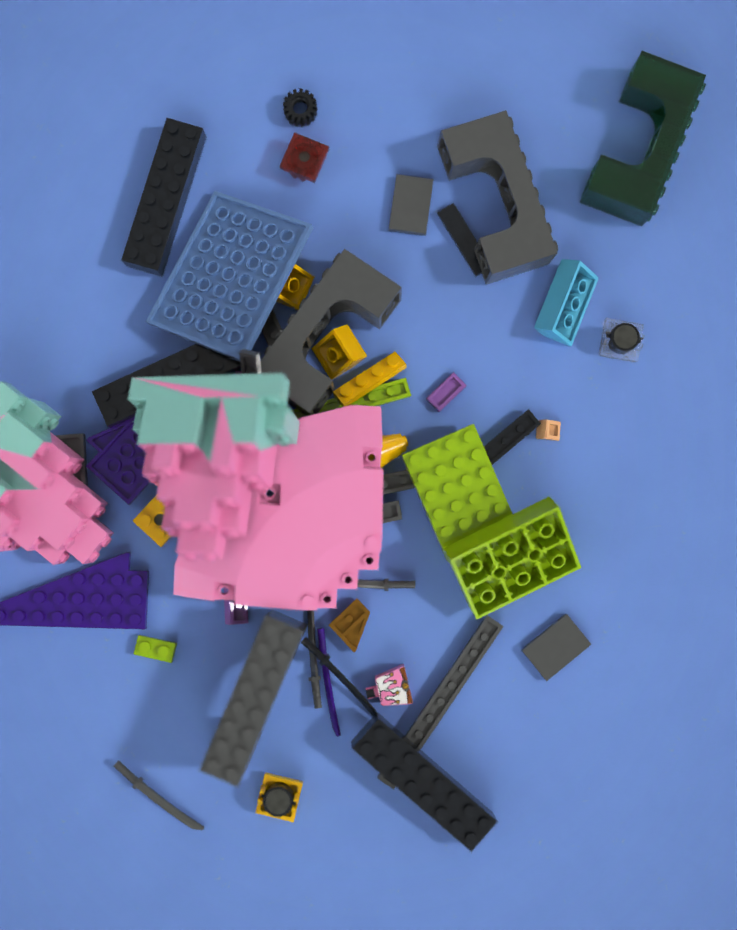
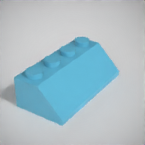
M561 259L534 329L545 337L567 346H572L599 277L580 260Z

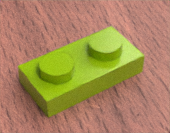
M138 635L134 655L172 663L177 643Z

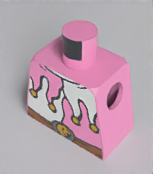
M404 664L376 675V685L365 688L367 698L379 697L381 706L413 703Z

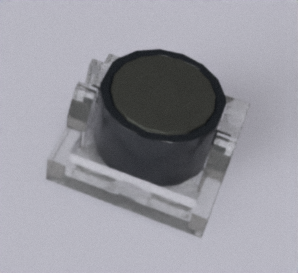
M611 318L604 319L599 356L638 362L639 352L643 347L642 340L645 336L643 334L644 324Z

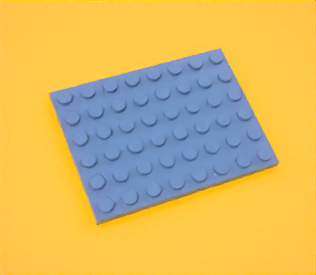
M214 191L146 322L151 326L240 361L239 352L242 349L252 350L313 230L312 224Z

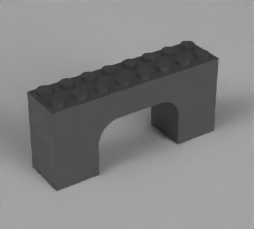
M506 110L441 130L437 144L449 181L476 172L486 173L497 183L510 220V228L479 238L474 248L486 285L549 265L558 253L557 242L553 241L551 236V226L545 219L544 206L540 205L538 200V189L533 186L532 173L526 166V156L520 150L518 135L514 133L513 120L511 116H508Z
M346 249L335 256L333 265L330 269L327 268L323 272L321 281L314 284L309 297L302 300L298 312L290 316L286 328L278 332L277 340L273 345L270 344L266 348L265 356L260 360L262 374L283 373L290 382L287 403L306 416L319 413L335 390L333 380L306 361L309 349L333 317L342 312H353L380 330L400 303L402 297L401 286Z
M271 610L265 615L199 771L238 787L247 770L261 737L262 729L308 624L275 610Z

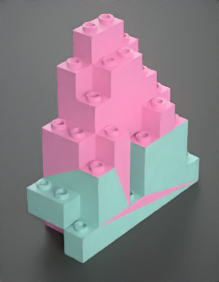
M283 373L132 377L128 400L137 408L133 430L139 435L137 444L146 452L142 475L150 483L158 487L157 499L164 503L165 506L161 528L169 536L179 537L176 553L182 556L183 560L196 561V559H202L203 561L214 562L215 559H223L226 537L238 538V536H246L252 490L263 492L264 489H272L277 446L297 444L300 422L287 406L290 382Z
M1 381L0 552L17 550L21 546L26 551L36 550L53 565L65 563L69 559L70 554L82 564L95 562L100 556L99 551L111 542L112 538L110 537L114 533L97 519V517L99 518L104 514L108 503L73 475L82 468V462L85 459L50 432L59 424L58 420L61 418V415L45 402L27 398L10 383Z

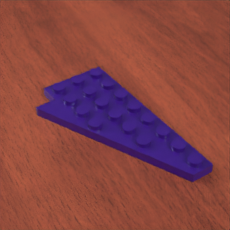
M135 417L86 439L99 452L86 467L128 505L150 484L149 480L142 475L146 452L137 444L139 435L133 430Z
M131 552L123 553L0 602V625L147 629L149 571L130 570Z

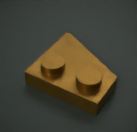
M356 598L329 624L353 652L357 650L370 611Z

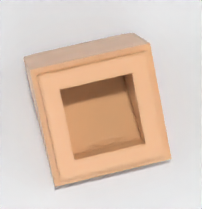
M547 419L538 420L541 424L536 429V439L560 440L561 422Z

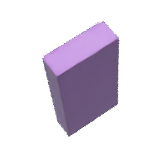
M453 372L426 400L440 412L467 385Z

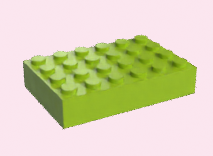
M470 424L401 454L447 561L448 559L443 548L513 514L474 424Z
M550 496L443 548L467 604L476 620L581 568L561 510Z

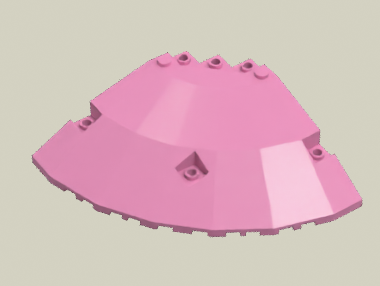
M347 405L298 418L300 423L297 444L277 446L272 489H264L263 492L252 490L246 536H238V538L226 537L223 559H215L214 562H207L202 559L186 561L178 554L174 568L173 595L209 601L234 600L235 605L292 610L336 608L337 589H357L358 569L378 570L379 552H381L383 515V469L380 468L382 449L381 406ZM370 454L375 456L372 461L368 460ZM273 490V495L267 496L266 491ZM223 587L228 588V592L222 593L221 589Z

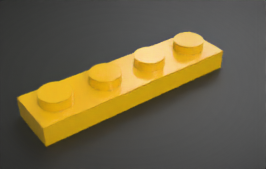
M393 352L334 390L333 395L342 406L350 405L406 369V363L396 352Z

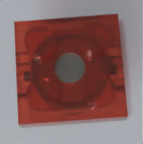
M294 132L280 164V169L289 172L295 179L299 177L302 182L308 180L315 183L329 152V146Z

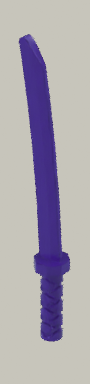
M320 627L317 628L319 650L327 655L325 629ZM323 665L322 673L332 728L336 736L339 737L341 733L333 698L330 672Z

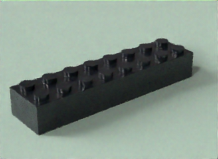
M166 118L121 259L127 267L163 277L207 138L203 128Z
M194 344L92 391V394L106 425L111 428L136 415L137 408L128 400L132 377L232 375L235 371H241V363L206 347Z
M378 712L375 713L351 741L352 749L471 852L498 822L490 809Z

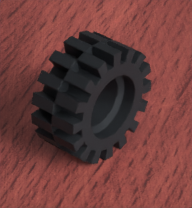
M299 88V92H297L296 89H293V94L289 92L287 93L288 97L285 96L284 115L291 125L294 123L298 127V124H301V127H304V124L307 123L308 126L310 121L313 122L317 116L316 99L312 93L309 94L308 90L303 92V88ZM296 103H305L307 105L306 112L302 114L294 112L293 107Z

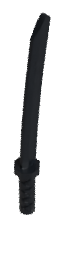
M305 637L301 643L320 660L319 664L321 666L325 665L374 716L376 713L375 708L329 661L330 656L323 654Z

